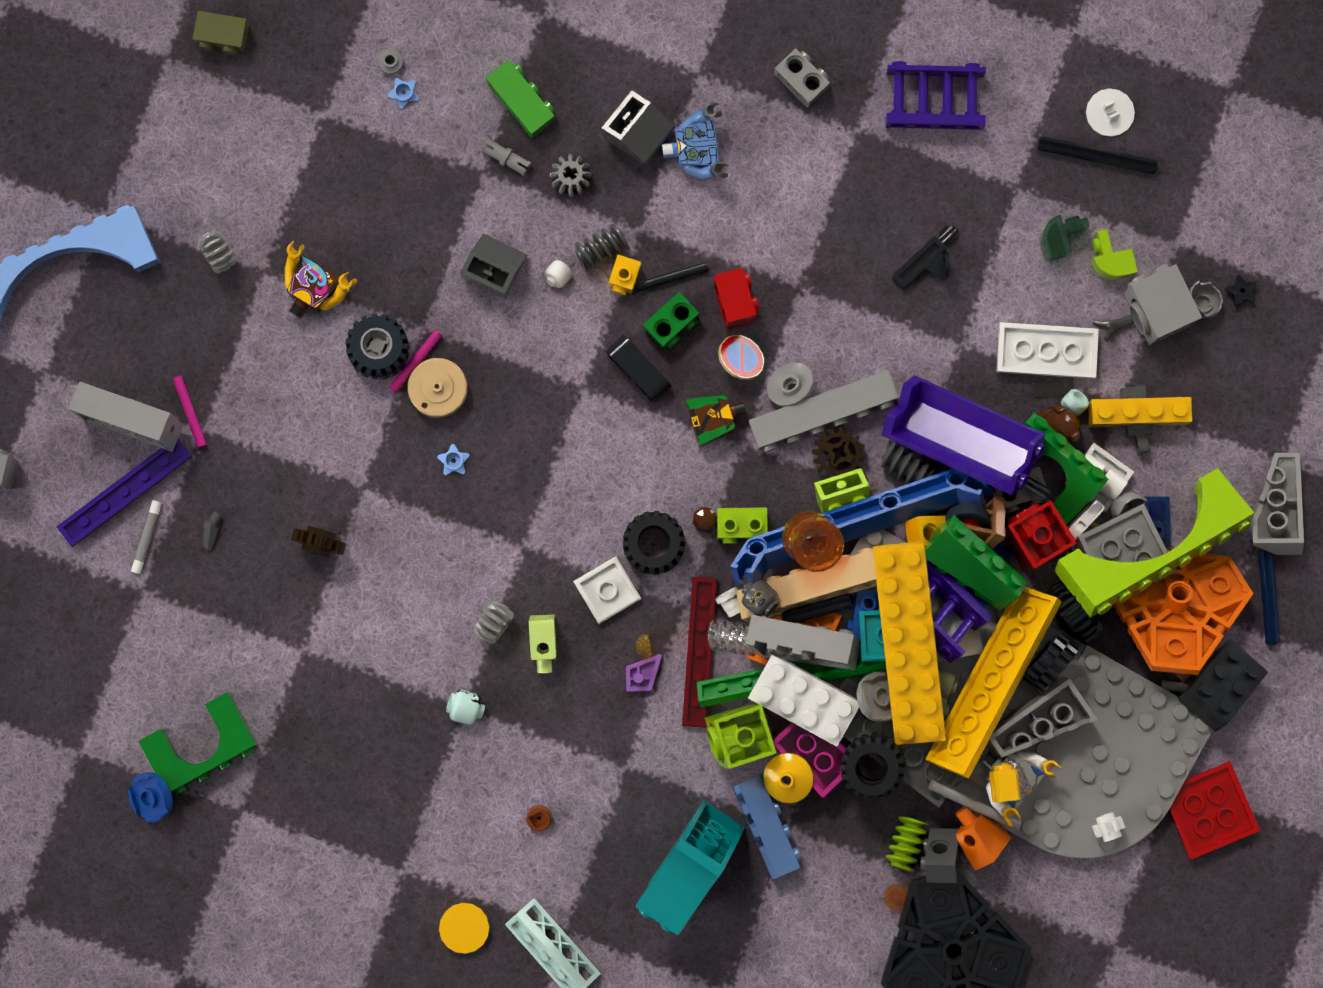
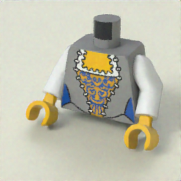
M991 750L982 760L992 771H994L993 766L1012 764V769H1018L1021 800L992 802L989 775L986 778L988 782L986 790L990 803L1004 816L1009 826H1013L1009 820L1011 816L1015 815L1021 819L1016 809L1046 774L1051 778H1056L1051 773V769L1053 767L1061 769L1057 762L1053 760L1048 761L1036 753L1017 751L1001 759Z

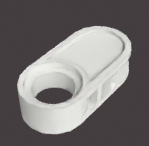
M1096 498L1067 526L1075 540L1104 510L1105 507Z

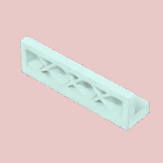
M535 898L505 924L560 988H587L601 974ZM530 908L538 915V921H533L526 912ZM545 929H549L555 934V940H550L545 935ZM562 948H567L572 953V959L565 958L562 954ZM579 967H584L591 975L587 980L580 975Z

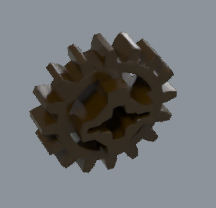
M839 427L837 433L832 428H829L828 436L823 432L820 434L822 442L815 440L814 444L818 449L812 450L811 454L817 455V458L813 460V464H820L817 472L826 471V479L830 475L837 476L856 470L855 467H863L864 464L859 459L866 457V454L860 453V450L865 445H858L857 442L860 436L851 437V429L845 434L842 427ZM842 438L839 443H827L831 439ZM849 442L854 448L855 456L849 452ZM843 444L844 447L842 449V455L845 456V458L840 457L839 460H837L834 464L833 461L835 460V453L832 451H837L839 448H841ZM822 452L828 455L830 461L828 466L823 460ZM839 465H850L847 469L836 470Z
M307 526L306 531L294 528L291 537L292 541L302 544L301 550L330 558L331 553L343 555L346 547L344 542L335 540L337 534L312 526Z

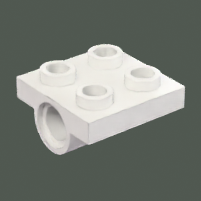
M1093 443L1085 453V457L1095 467L1100 468L1109 480L1089 502L1096 498L1105 507L1103 512H1106L1112 502L1122 492L1134 471Z

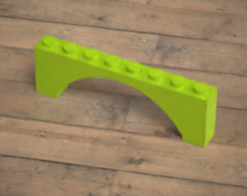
M1218 468L1198 479L1193 490L1197 495V512L1194 527L1189 535L1170 552L1145 561L1116 562L1084 554L1078 548L1058 560L1055 573L1072 595L1076 596V600L1090 618L1098 613L1099 615L1106 613L1116 602H1125L1132 596L1133 592L1138 589L1139 591L1147 589L1155 579L1159 578L1161 580L1166 578L1172 572V569L1178 566L1180 568L1186 566L1196 555H1205L1211 550L1213 545L1217 543L1221 545L1228 541L1235 532L1242 533L1251 526L1250 521L1254 515L1253 510Z

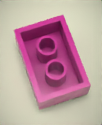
M792 722L773 739L775 749L780 754H797L809 763L814 776L812 789L821 798L842 780L840 764L846 748L840 742L836 747Z

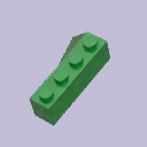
M955 515L935 530L925 546L926 561L936 565L937 571L943 575L946 572L957 579L956 583L962 587H971L974 589L975 595L1000 611L1016 600L1027 584V581L1009 566Z

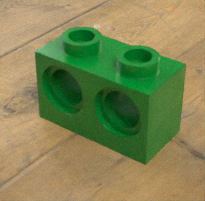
M678 292L643 324V329L662 350L667 346L672 348L681 339L679 335L685 329L689 332L699 323L697 320L699 312ZM678 309H685L689 316L685 320H679L675 317V312ZM661 325H666L670 328L671 332L668 336L662 337L657 334V328Z

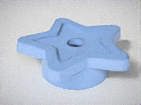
M395 78L394 89L387 96L396 99L399 107L403 109L408 101L419 100V97L414 92L416 81L405 82Z
M451 444L448 452L438 455L437 458L444 463V475L453 471L464 474L463 463L470 455L469 453L459 452L455 444ZM453 458L456 459V462H455V463H452V462H451V460H452Z

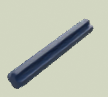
M1259 548L1265 643L1274 645L1280 642L1273 553Z

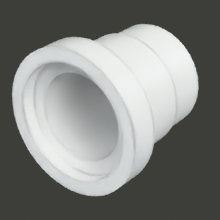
M737 587L727 590L715 599L717 604H721L729 617L740 613L736 593Z

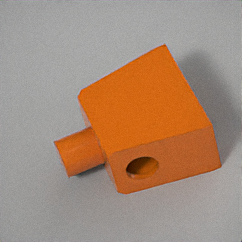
M966 806L962 807L956 812V816L963 825L955 835L976 871L995 862L1012 837L998 821L979 812L974 814Z

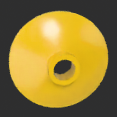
M782 753L768 762L764 770L763 780L766 790L774 799L783 803H795L804 799L809 794L813 786L814 776L809 763L804 758L793 753ZM783 776H789L791 783L785 784Z

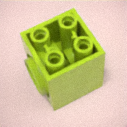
M751 702L705 717L708 741L712 753L720 766L731 769L777 754L762 705Z

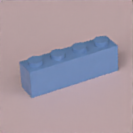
M761 775L732 786L771 879H776L799 869L800 865L798 862L802 861L797 847H791L788 840L792 838L791 832L787 824H781L778 817L782 815L781 809L777 801H771Z

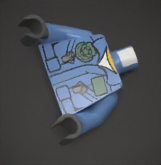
M715 102L708 103L705 109L692 114L679 125V128L675 130L676 142L662 144L663 158L678 157L679 168L684 169L685 173L698 179L714 178L716 176L721 178L728 177L727 173L721 172L723 167H728L729 165L719 161L714 119H711V117L719 118L722 116V112H713L714 107L719 105V103Z

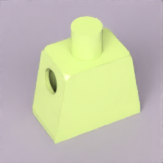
M555 614L530 616L531 660H537V673H551L552 659H556L557 656ZM546 643L548 649L541 650L539 644Z

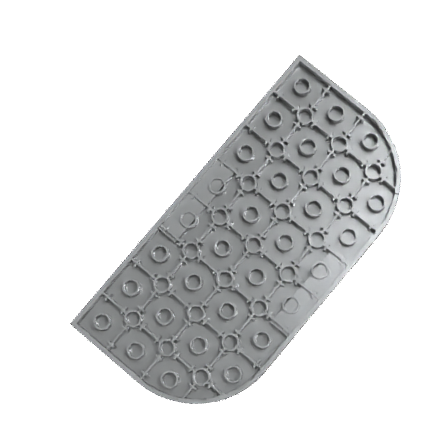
M883 529L860 537L850 556L858 554V551L864 548L906 542ZM877 586L865 590L878 592ZM935 593L931 598L932 612L940 611L946 603ZM987 603L985 609L992 615V618L988 623L979 628L983 649L1006 607L1000 611ZM849 608L834 612L845 617L840 629L846 630L847 620H852L853 610H849ZM1049 626L1036 650L1037 654L1033 656L1032 660L1059 630ZM1078 642L1081 645L1080 649L1054 682L1063 676L1070 678L1098 720L1086 723L1076 729L1066 731L1051 739L1043 740L1020 750L1036 753L1048 761L1053 760L1061 766V769L1053 767L1051 773L1056 778H1051L1046 774L1016 810L1021 819L1015 815L1011 816L1022 822L1019 830H1015L1002 823L1000 825L1008 832L1041 850L1072 858H1095L1114 854L1136 844L1160 823L1175 800L1213 730L1177 699L1176 695L1088 645L1085 646ZM981 654L959 658L951 663L948 661L938 663L939 670L955 675L954 681L958 682L954 696L949 695L946 705L950 706L948 715ZM869 673L848 678L859 684L862 678ZM845 678L827 681V683L838 688ZM1021 679L999 721L1035 697L1039 692ZM987 743L969 779L962 776L953 790L994 808L990 803L986 790L988 784L986 778L992 770L982 762L984 757L992 750ZM1114 812L1115 818L1118 816L1122 817L1126 828L1120 830L1121 837L1104 842L1102 836L1099 838L1095 836L1092 826L1097 824L1096 817Z

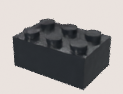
M1229 639L1214 652L1200 673L1193 678L1177 699L1216 732L1230 722L1268 674V671L1237 643Z

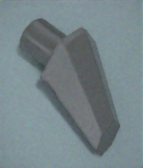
M215 511L208 521L203 520V547L211 552L219 530L216 526L223 517Z

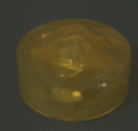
M638 634L639 638L635 643L636 651L642 656V659L651 657L652 651L649 634Z

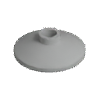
M802 363L785 364L771 375L767 384V394L771 401L778 406L796 405L803 401L811 392L814 384L813 374Z

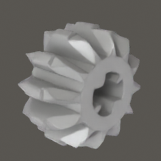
M572 154L568 155V161L566 162L562 156L559 157L561 166L553 163L552 168L556 172L550 173V178L556 179L552 183L553 188L561 186L559 189L561 195L568 189L569 197L573 196V189H576L578 194H582L581 186L589 187V182L585 179L592 177L591 172L586 171L589 168V164L584 163L581 165L582 157L580 156L576 161H573ZM566 172L575 173V179L571 180L570 177H567Z
M218 231L208 232L198 239V247L215 273L225 272L235 265L236 259Z
M494 601L479 617L474 627V633L482 641L494 644L512 622L514 613L503 603Z

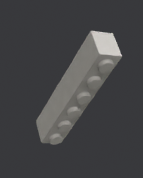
M889 370L803 400L796 405L786 406L748 420V425L758 451L764 449V452H769L779 448L778 443L786 440L788 444L801 440V435L810 432L811 436L824 432L825 426L833 424L834 427L844 425L848 423L847 418L857 416L858 419L864 418L872 414L870 410L880 407L881 411L895 406L894 402L899 397Z

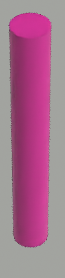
M437 330L433 331L390 384V389L395 393L398 392L413 370L443 336Z
M175 377L173 382L197 448L204 447L207 444L183 377Z

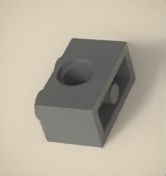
M930 828L929 838L924 839V853L926 857H921V872H925L927 882L957 883L962 848L955 835L959 829Z

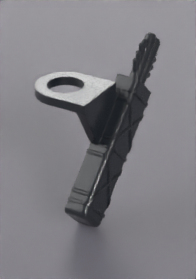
M948 225L947 227L944 226V229L942 228V231H939V237L934 236L927 241L918 252L894 273L892 279L902 289L907 287L923 270L929 271L942 280H947L949 275V253H944V255L942 253L947 248L945 244H952L951 241L957 239L959 230L954 225L950 227Z

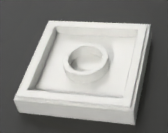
M616 556L573 581L598 624L641 600L640 595Z

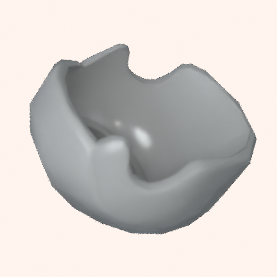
M1197 281L1189 289L1202 319L1215 317L1220 312L1223 298L1220 291L1211 282L1200 283V281Z
M1123 492L1112 502V519L1141 504H1144L1146 507L1147 499L1134 492Z

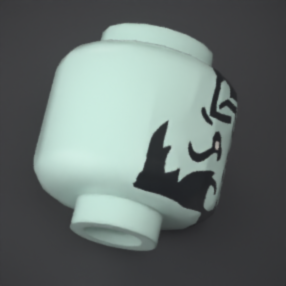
M459 689L455 694L451 693L446 712L449 713L451 720L472 725L476 719L482 718L485 705L481 704L479 694Z

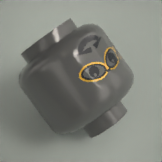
M758 580L755 583L750 581L741 591L744 594L742 598L743 606L756 616L768 617L779 605L777 591L764 580Z

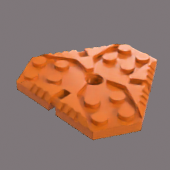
M1198 554L1186 566L1179 567L1177 572L1157 582H1152L1143 591L1138 589L1125 602L1120 603L1118 601L1112 606L1120 616L1119 618L1122 623L1128 625L1127 631L1132 636L1134 643H1136L1137 648L1141 651L1151 671L1198 675L1223 640V633H1228L1251 600L1253 592L1230 556L1211 554L1199 556ZM1141 618L1142 621L1137 622L1136 619Z

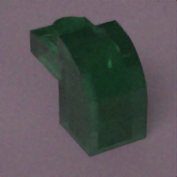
M1060 214L1047 223L1040 236V247L1045 263L1067 257L1071 254L1072 250L1067 236L1087 231L1090 227L1087 217L1082 219L1079 216L1070 217L1063 224Z

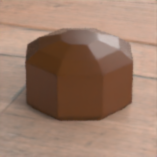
M701 507L694 512L692 523L698 530L708 532L715 527L717 516L711 508Z

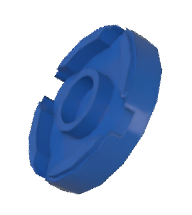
M145 772L133 778L131 781L133 782L132 786L129 787L128 791L129 802L133 811L138 816L141 815L145 818L143 820L146 822H157L167 817L172 809L173 800L171 791L163 778L153 772Z

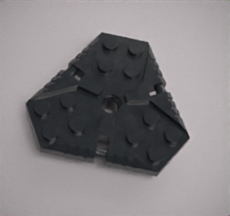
M960 872L958 873L957 883H931L926 881V876L911 879L897 924L899 931L897 936L893 938L880 983L884 988H956L957 985L964 984L965 988H1019L1031 947L996 911L993 912L989 908L991 905ZM982 914L986 920L979 925L976 919ZM909 931L916 933L914 941L907 939ZM951 944L959 946V951L954 956H949L946 953L948 946Z

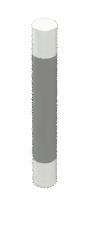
M152 500L131 572L141 574L162 505L161 502Z

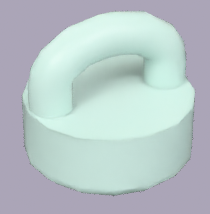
M1071 389L1061 400V405L1071 410L1076 416H1079L1088 408L1089 401L1082 392Z

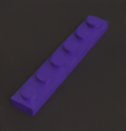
M178 438L173 452L160 448L56 527L70 546L74 547L191 459L192 455Z

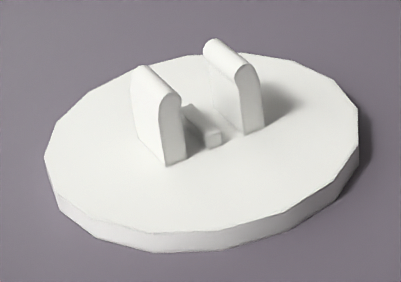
M1116 89L1100 90L1092 96L1086 109L1087 121L1092 129L1100 135L1109 137L1118 136L1127 131L1133 123L1135 114L1130 98Z

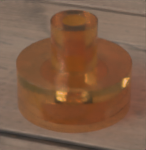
M898 884L888 886L883 894L884 903L893 910L902 909L907 890Z

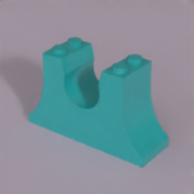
M703 800L635 907L639 909V913L645 918H653L660 923L661 928L666 932L679 935L705 895L725 869L745 827Z

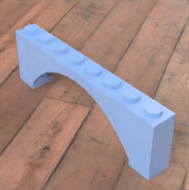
M129 205L122 206L116 210L115 214L108 217L107 215L99 216L88 226H76L70 230L71 233L63 237L61 235L51 237L47 240V244L40 247L39 245L31 246L25 249L24 254L17 257L16 255H11L2 260L3 263L0 264V324L7 302L21 280L38 265L51 258L73 252L101 253L129 263L138 273L160 264L143 221L134 205L131 207Z

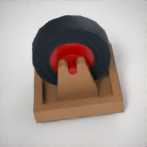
M995 495L984 508L980 505L965 503L952 507L946 514L945 522L955 515L992 550L999 542L1001 543L1005 539L1006 509L1004 508V498Z

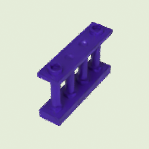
M903 61L892 62V65L887 66L886 75H894V110H891V113H887L885 128L983 130L986 115H979V112H977V77H984L986 67H980L978 63H968L965 66L907 65ZM904 75L919 76L918 110L916 113H906V110H903ZM928 76H943V111L940 114H930V111H928ZM953 77H968L967 112H965V115L955 114L952 111Z
M927 561L930 597L932 598L936 593L946 603L933 619L936 650L941 657L951 663L965 653L958 644L971 628L974 631L989 622L992 615L964 587L956 583V580L949 573L946 572L943 575L936 570V565ZM954 610L964 621L952 637H950L941 628V625Z

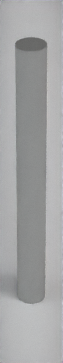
M931 780L928 786L929 790L1015 830H1019L1021 827V821L1010 817L1009 820L1013 826H1009L1004 816L996 809L941 783Z

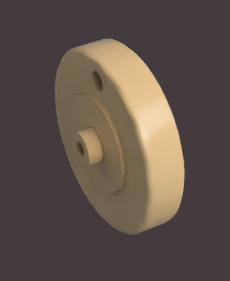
M432 358L423 361L413 370L409 377V398L414 407L428 417L444 418L454 414L462 407L467 397L468 385L463 371L450 360Z

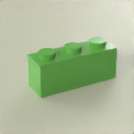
M508 59L485 77L486 82L533 139L555 122L553 114L556 111L547 100L543 102L538 96L540 91L533 82L528 84L523 78L525 73L517 63L513 65Z

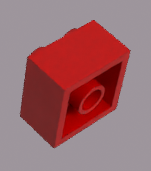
M742 267L714 275L713 286L726 330L755 323L756 315H759L758 311L760 310L756 296L751 297L750 294L753 286L749 273L745 274Z

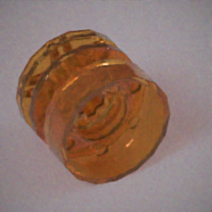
M814 511L798 513L784 527L782 544L785 551L804 569L812 572H823L832 568L840 560L844 551V538L841 531L822 514ZM807 537H813L812 541L806 540Z

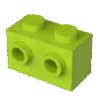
M861 468L814 483L817 503L822 513L871 497L869 484Z
M717 508V540H722V544H737V540H748L768 532L767 508Z

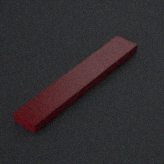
M693 577L682 726L707 728L705 717H708V706L700 707L696 682L709 680L711 677L717 578Z

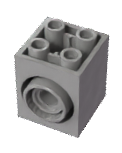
M1164 264L1154 269V272L1149 277L1143 274L1127 284L1129 288L1124 292V295L1129 303L1131 316L1136 327L1145 336L1149 345L1193 326L1202 318L1176 264L1171 267L1168 264Z

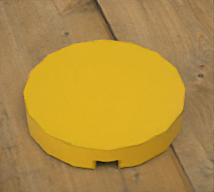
M460 903L453 905L445 911L440 920L439 932L441 940L449 949L457 953L466 954L476 951L485 943L490 925L486 914L481 908L470 903Z

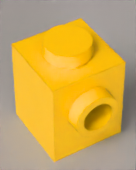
M617 255L609 279V287L613 288V292L620 295H626L627 292L633 293L641 262Z

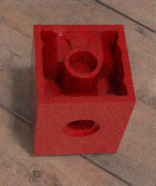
M1051 500L1042 506L1039 503H1035L1008 520L1010 525L1005 527L1006 536L1004 540L1025 574L1077 544Z

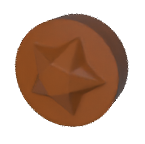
M535 805L527 813V824L534 831H544L551 825L552 813L546 806Z

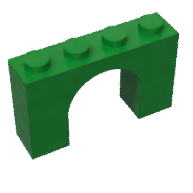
M1034 412L1024 425L1046 434L1043 442L1045 450L1042 455L1056 460L1066 474V487L1052 503L1067 525L1102 489L1109 479L1100 468L1095 467L1089 462L1081 451L1076 450L1070 445L1062 434L1057 433L1048 425L1044 418Z
M226 692L205 704L218 728L220 737L216 752L207 761L193 764L183 760L177 754L164 729H159L138 741L154 772L163 778L171 793H174L175 796L188 790L187 785L196 780L197 784L210 778L209 772L217 768L219 771L230 767L233 765L231 760L240 756L241 759H244L255 753L253 748L258 746V743L231 693Z

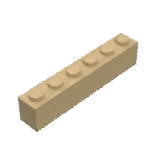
M873 548L861 549L858 551V554L853 556H838L835 558V561L830 563L818 562L813 564L810 569H795L790 571L787 576L767 578L766 583L778 593L777 600L779 605L766 618H772L781 615L783 611L842 594H852L876 587ZM742 589L737 590L741 619L750 623L751 616L754 614L742 604L744 595L741 592Z

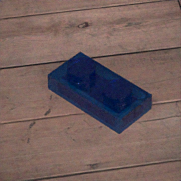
M1144 497L1148 501L1146 507L1151 519L1163 524L1165 535L1162 541L1165 547H1169V497Z

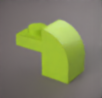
M1108 230L1097 231L1094 235L1095 239H1092L1094 253H1098L1099 256L1093 257L1090 261L1094 270L1100 276L1110 280L1135 276L1138 270L1133 249L1113 253Z

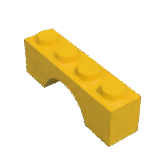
M1191 397L1092 399L1088 406L1089 428L1116 427L1132 424L1171 426L1188 425L1192 422Z

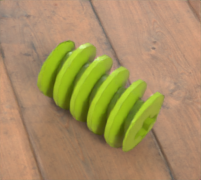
M899 816L898 820L904 825L895 826V830L900 835H893L892 839L897 845H889L888 848L894 854L886 855L885 858L891 862L890 865L914 873V869L909 866V863H917L918 860L912 854H920L921 850L915 844L924 843L918 835L927 834V831L921 826L929 824L906 816Z

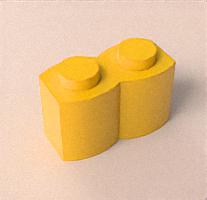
M1012 764L993 766L994 771L989 772L992 802L1021 800L1018 769H1012Z

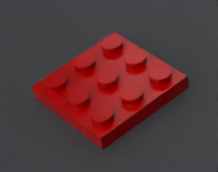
M1231 761L1187 778L1169 808V813L1189 860L1260 831Z

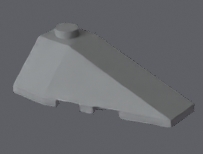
M1300 453L1274 454L1252 520L1253 545L1275 555L1303 554L1304 528Z

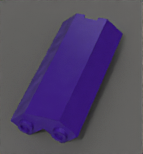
M914 375L903 384L898 405L886 414L881 435L1013 495L1020 488L1023 489L1026 486L1029 474L1037 459L1044 453L1045 444L1043 442L1046 434Z

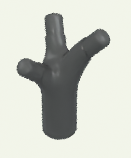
M1128 315L1109 321L1093 320V324L1108 329L1104 337L1108 341L1115 331L1134 324L1132 316Z

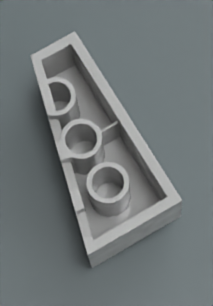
M756 615L751 616L745 642L748 647L764 658H770L772 653L787 661L854 671L860 650V640L852 631L840 629L838 632L822 626L812 627Z
M1063 676L1051 684L1042 694H1037L999 721L988 744L997 756L1005 757L1098 719L1071 679Z

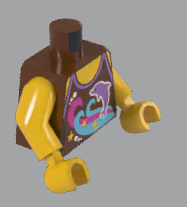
M292 241L287 247L289 255L285 265V287L287 288V293L296 300L289 309V312L301 319L308 307L319 313L321 310L327 311L341 304L349 292V288L357 283V279L355 278L349 283L346 279L349 272L338 277L302 255L300 258L299 255L304 251L305 246L302 244L299 247V251H296L293 248L294 241Z

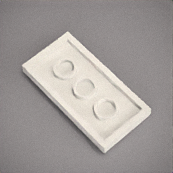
M1000 322L996 373L1095 379L1099 329Z
M774 653L769 658L748 699L836 747L859 708L855 697Z

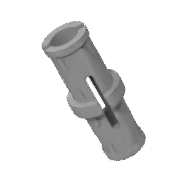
M490 138L486 140V145L493 149L483 145L482 153L500 161L499 164L502 166L507 165L523 176L526 174L527 170L519 164L529 169L530 161L513 153V149L509 147L506 149Z

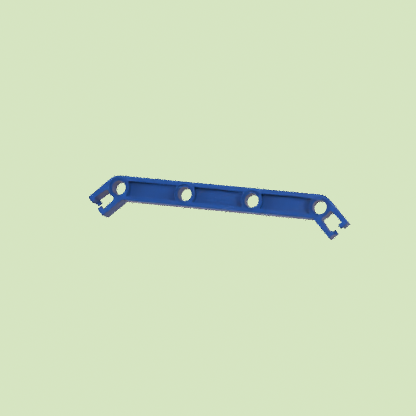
M953 468L752 537L745 542L730 566L734 581L743 583L745 580L743 576L747 574L749 582L755 583L758 580H762L770 568L956 504L972 503L984 508L986 500H984L983 494L991 497L993 493L992 486Z

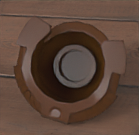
M1060 405L1048 407L1047 410H1041L1037 413L1038 416L1048 422L1051 428L1057 433L1062 434L1070 445L1074 447L1076 442L1079 441L1080 422L1071 410Z

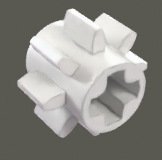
M1114 812L1096 817L1097 824L1092 826L1095 836L1098 838L1102 836L1104 842L1121 837L1120 830L1126 828L1122 817L1118 816L1115 818Z

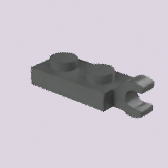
M1146 386L1121 388V399L1147 398ZM1152 424L1125 425L1127 438H1135L1137 454L1147 453L1149 451V444L1146 436L1153 434Z

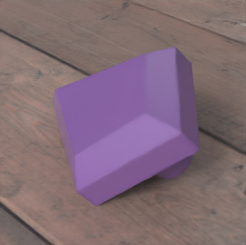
M661 654L626 666L627 692L652 691L662 657Z

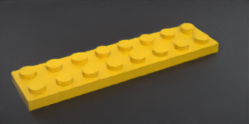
M920 541L873 546L895 743L903 745L946 741L925 543Z
M1024 587L1020 596L1006 607L945 721L946 741L934 742L925 759L926 761L969 779L1062 603L1057 597Z

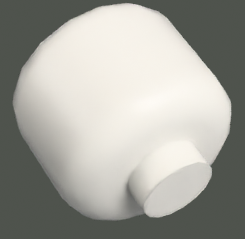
M555 260L545 270L544 275L548 285L561 288L571 279L572 271L564 262Z

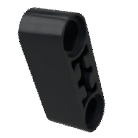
M622 335L605 351L609 358L645 396L648 395L647 398L652 403H655L672 387L669 381L625 335Z

